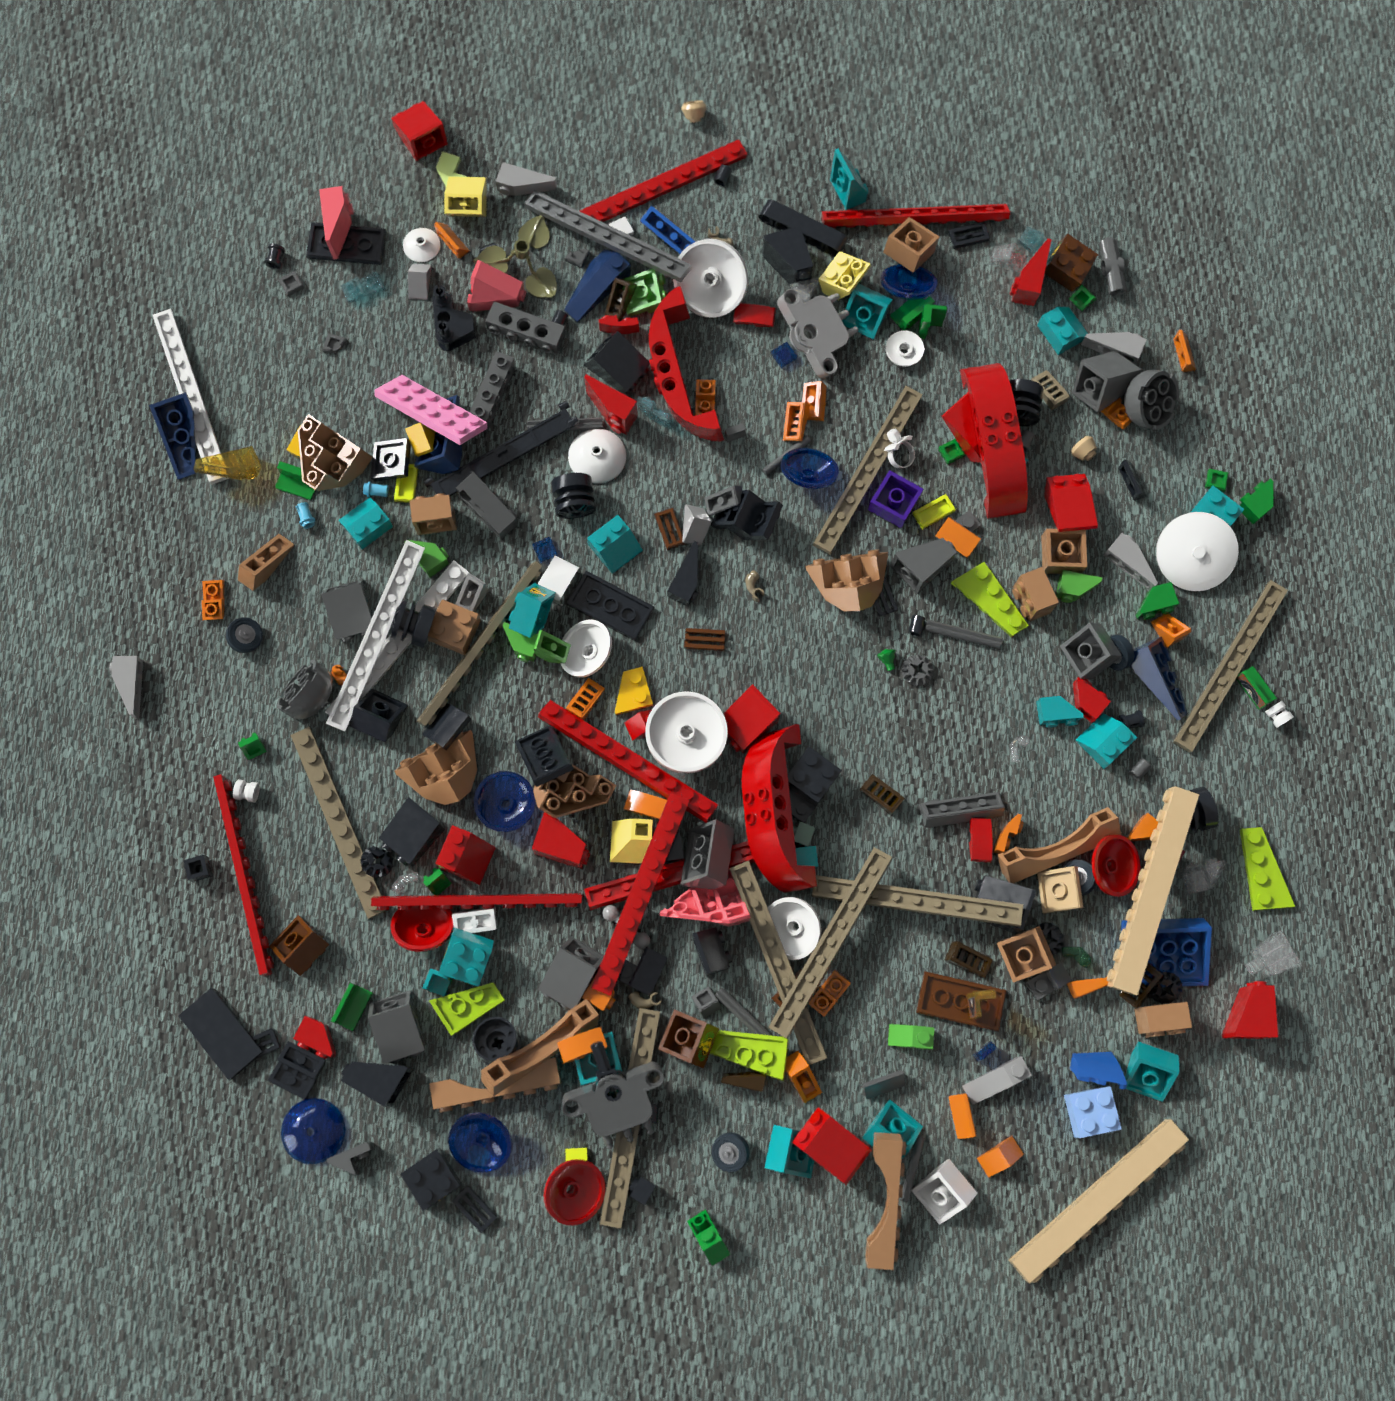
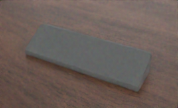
M999 792L920 804L925 828L969 822L971 818L989 819L1003 816L1005 809Z

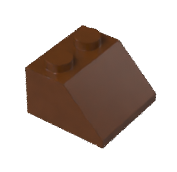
M297 915L269 947L286 966L301 976L325 952L329 943L304 919Z

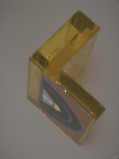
M995 989L975 991L967 994L970 1019L982 1017L980 1001L995 999Z

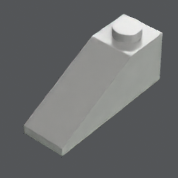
M503 162L496 179L497 191L503 195L517 196L532 194L535 190L538 192L556 190L557 182L556 177Z
M1130 332L1086 334L1081 345L1102 354L1116 351L1133 364H1136L1147 339L1139 334Z
M1121 533L1103 556L1150 590L1158 584L1154 574L1134 539L1129 535Z
M113 656L109 666L110 674H112L111 676L129 715L139 719L143 660L138 656Z
M1018 1056L962 1085L968 1095L969 1101L974 1105L1032 1075L1022 1056Z

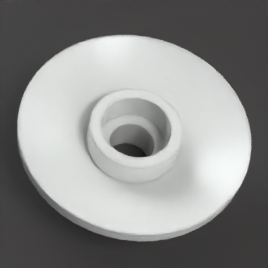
M414 229L406 235L403 241V250L411 260L427 262L438 254L440 239L430 229Z
M898 331L888 339L886 353L894 364L903 367L912 366L922 358L924 345L921 338L915 333ZM905 349L907 353H902L901 350Z

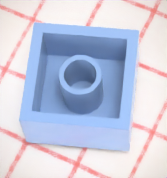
M1111 1086L1064 1095L1074 1138H1084L1121 1130Z

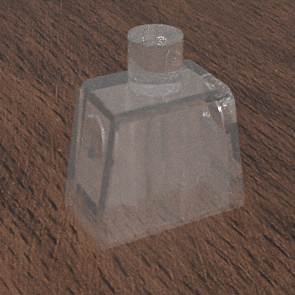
M1282 930L1272 933L1249 951L1254 960L1245 964L1247 971L1251 975L1261 971L1264 977L1277 975L1302 966Z

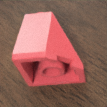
M477 260L470 280L472 295L469 294L467 299L469 311L490 310L494 301L512 308L518 307L520 301H524L526 296L523 282Z

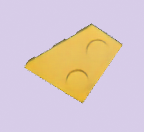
M643 667L624 671L615 714L619 715L653 706Z

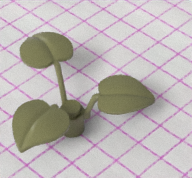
M542 215L530 219L520 228L518 240L515 242L514 250H511L508 258H506V252L502 248L490 246L485 248L474 259L475 265L477 260H480L504 273L508 271L506 262H509L514 255L518 259H526L532 273L525 281L527 291L537 298H552L556 294L557 283L554 274L545 267H541L535 272L529 256L530 246L535 249L543 248L550 239L549 230Z

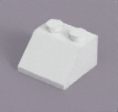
M950 1159L936 1167L911 1190L939 1225L966 1208L977 1195L976 1190Z

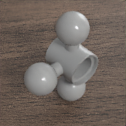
M608 905L603 909L602 914L606 921L618 923L620 916L617 907ZM648 908L645 911L643 919L648 915ZM637 932L634 938V945L639 949L648 947L650 937L644 932Z

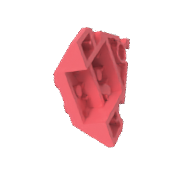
M730 869L728 870V879L725 886L713 890L690 887L674 900V905L671 908H665L660 912V916L714 922L728 927L750 920L745 902H742Z

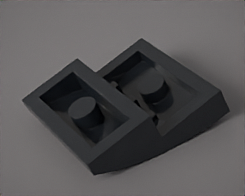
M446 703L422 735L447 751L472 718L458 708Z
M288 1041L267 1081L306 1101L326 1060Z

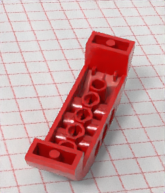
M678 286L660 302L652 317L649 329V347L652 359H649V363L655 376L654 381L659 395H663L676 421L695 436L720 442L724 438L715 410L693 416L671 336L670 324L690 319L681 286Z
M1000 363L960 369L963 389L968 388L987 496L984 499L987 519L1026 513L1028 499L1026 462L1015 400L1007 373Z
M799 724L769 732L757 739L746 755L742 770V795L750 851L765 878L784 893L817 887L815 866L797 865L785 749L801 745Z

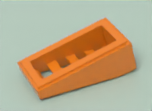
M787 402L784 441H802L809 414V404L805 402ZM794 417L799 418V421H793ZM792 425H798V428H792ZM790 432H797V436H790Z
M588 678L570 701L566 710L585 720L605 691V688ZM588 686H592L593 688L598 690V692L594 693L593 691L588 689ZM587 692L593 696L592 700L583 695V693ZM582 698L588 702V705L583 704L579 699ZM577 704V705H579L580 707H582L584 710H583V711H580L579 709H577V708L574 707V706Z
M1107 977L1078 980L1067 983L1072 997L1076 999L1108 986L1109 981H1107Z

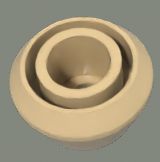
M704 101L685 102L681 109L686 119H690V122H700L701 118L704 117L706 104Z
M1086 436L1072 448V456L1082 461L1085 459L1087 461L1091 460L1097 454L1095 452L1097 447L1093 437Z

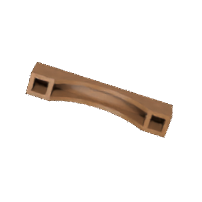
M1107 807L1089 815L1075 832L1055 844L1035 849L1015 847L998 854L1002 874L1010 883L1014 884L1092 850L1104 837L1115 834L1121 835L1118 817Z
M585 999L569 1010L562 1019L535 1041L510 1055L498 1058L482 1069L481 1081L492 1096H496L559 1052L558 1042L596 1027L599 1014L588 1000Z
M557 1058L546 1060L494 1097L502 1096L503 1100L515 1098V1093L518 1092L529 1095L536 1093V1089L544 1087L545 1091L557 1089V1084H562ZM453 1079L429 1083L433 1109H439L440 1113L451 1111L452 1106L459 1104L461 1108L474 1106V1101L481 1100L482 1104L495 1102L488 1089L472 1088Z
M874 1132L873 1156L886 1180L887 1200L879 1224L866 1241L865 1261L867 1268L893 1270L894 1262L898 1261V1248H895V1241H899L900 1237L897 1219H901V1206H898V1199L902 1198L903 1185L900 1184V1176H904V1163H901V1157L906 1153V1142H903L900 1134Z

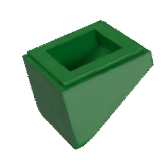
M1081 285L1069 298L1081 312L1097 299L1084 285Z

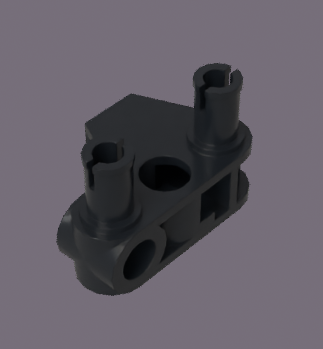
M440 285L441 290H439L438 286L434 287V296H432L435 334L441 350L452 351L476 338L475 324L472 314L454 309L452 294H448L445 288Z

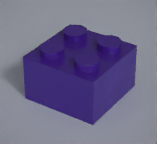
M889 470L870 501L868 510L902 529L924 489Z

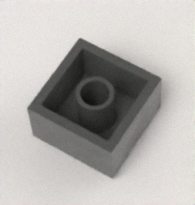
M1088 623L1060 646L1080 679L1092 680L1122 657L1102 624Z

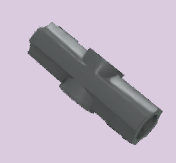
M1108 237L1099 243L1102 257L1101 270H1103L1102 275L1106 277L1109 295L1117 296L1126 292L1123 275L1124 260L1119 256L1116 239Z

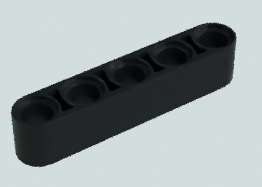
M772 199L767 200L758 215L761 222H767V225L780 231L800 226L807 244L813 247L816 246L817 249L827 254H833L834 257L839 252H842L848 241V238L843 233Z

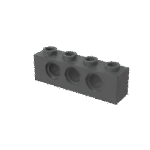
M495 301L485 320L487 329L491 333L506 335L512 341H523L529 347H540L546 353L554 352L558 354L566 335L565 326ZM505 322H512L509 325H504ZM523 328H529L527 331H521ZM541 334L547 335L545 337H539V335Z
M497 351L470 409L471 414L487 422V429L483 431L485 433H488L516 368L514 357Z

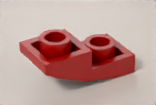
M740 303L735 308L733 322L735 324H753L755 327H774L776 308Z
M606 315L598 319L600 331L613 334L618 331L620 334H631L639 332L637 317H629L618 321L617 315Z
M971 818L969 821L971 861L991 862V819Z

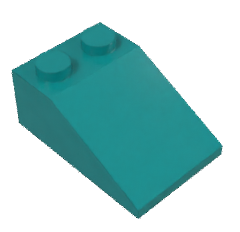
M835 149L830 181L844 208L848 210L865 203L869 192L867 185L863 184L860 179L858 169L854 168L852 162L839 149Z

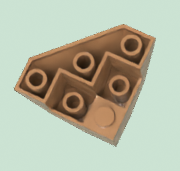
M309 414L298 429L302 481L316 491L346 486L363 473L373 456Z
M879 549L867 551L868 554L852 556V554L841 555L839 559L827 561L825 559L813 560V564L806 566V570L826 601L842 611H861L872 607L882 591L888 552L880 553Z
M471 730L461 732L447 751L439 745L433 744L427 747L425 752L401 761V766L394 771L398 777L427 800L443 805L458 802L471 791L477 773L473 733Z
M572 764L574 770L538 787L534 786L533 792L537 807L553 818H558L606 804L616 785L601 775H588Z

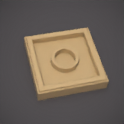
M1077 866L1037 873L1043 913L1083 908Z

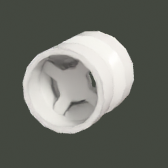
M1283 701L1265 711L1267 716L1274 720L1273 724L1276 728L1294 717L1291 712L1285 709L1286 705Z
M238 779L234 785L233 799H246L248 802L255 803L258 799L260 784L256 782L246 783L245 780Z

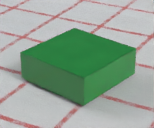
M956 439L938 447L947 465L965 456Z
M1209 468L1205 488L1210 489L1212 486H1215L1221 492H1225L1228 472Z

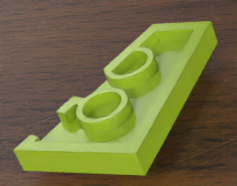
M494 982L429 1000L451 1036L505 1001Z

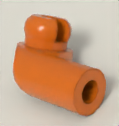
M335 665L332 667L331 674L337 684L342 686L347 674L341 665Z

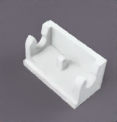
M496 908L454 912L452 914L453 927L470 933L496 930Z

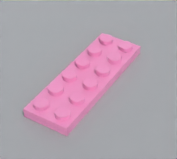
M403 375L374 390L375 397L459 445L487 429L486 421Z

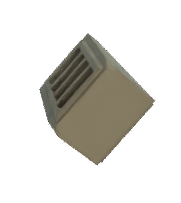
M1047 370L1031 379L1042 386L1051 384L1046 389L1043 387V399L1051 411L1066 403L1070 398L1066 390ZM1042 378H1047L1046 381L1042 383L1039 382V380H1041ZM1054 389L1055 391L1052 392L1051 394L1048 392V391Z

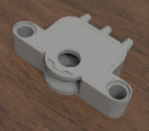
M789 289L778 298L777 304L791 329L789 335L791 344L798 351L804 352L819 378H828L836 372L838 367L832 353L844 346L848 338L858 332V328L853 327L848 330L845 328L842 319L849 315V311L845 310L837 313L832 304L840 298L838 293L828 297L816 296L804 303L797 291ZM786 297L791 300V304L786 301ZM804 330L809 331L811 339L804 335ZM824 365L828 367L829 371L824 369Z

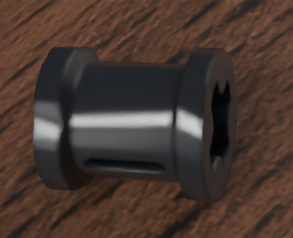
M271 243L268 246L269 253L264 263L270 268L280 269L282 265L280 261L285 253V248Z
M1140 710L1126 716L1124 714L1119 715L1118 720L1128 729L1145 726V719Z

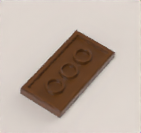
M924 971L916 1013L999 1032L1006 990ZM975 997L977 1017L970 1018L968 999Z

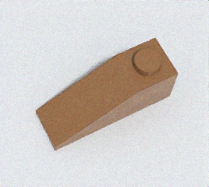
M278 534L239 565L238 581L254 591L270 577L294 547V544Z

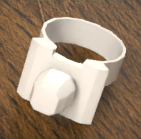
M892 429L887 432L888 439L892 444L888 445L884 450L888 452V460L895 468L909 467L915 459L914 448L907 442L912 440V436L901 437L897 429ZM901 443L908 448L910 457L909 462L904 467L898 465L893 457V451L898 450Z

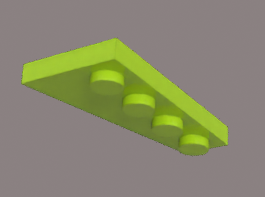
M985 562L951 582L954 587H957L964 593V596L974 602L983 613H986L1010 637H1013L1029 626Z
M1263 828L1240 829L1252 911L1295 907Z
M719 1030L710 1054L784 1081L789 1038Z

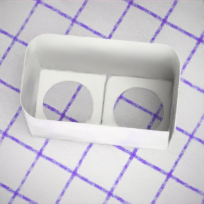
M554 556L538 584L556 592L553 602L562 606L563 604L560 603L562 595L575 573H581V569Z

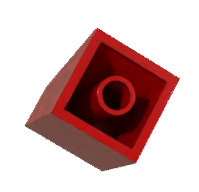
M424 101L412 105L411 108L399 112L391 118L396 132L415 161L448 144L442 121Z
M753 684L723 713L727 723V737L731 741L729 744L736 752L740 750L743 754L757 739L765 735L779 722L781 714Z
M545 812L543 813L532 846L534 854L582 869L583 865L588 864L590 858L586 844L560 820L553 818Z
M452 825L435 864L442 871L480 885L496 847L473 833Z
M1266 981L1246 983L1247 987L1239 988L1223 1030L1222 1038H1277L1275 985H1267Z
M820 1108L815 1110L792 1141L793 1144L845 1185L848 1184L872 1151L871 1148Z

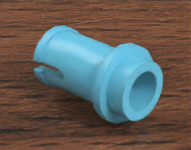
M371 481L364 483L363 494L367 495V497H370V495L388 496V485L371 484Z
M299 503L296 509L300 517V525L304 529L312 528L315 525V518L311 515L308 503Z

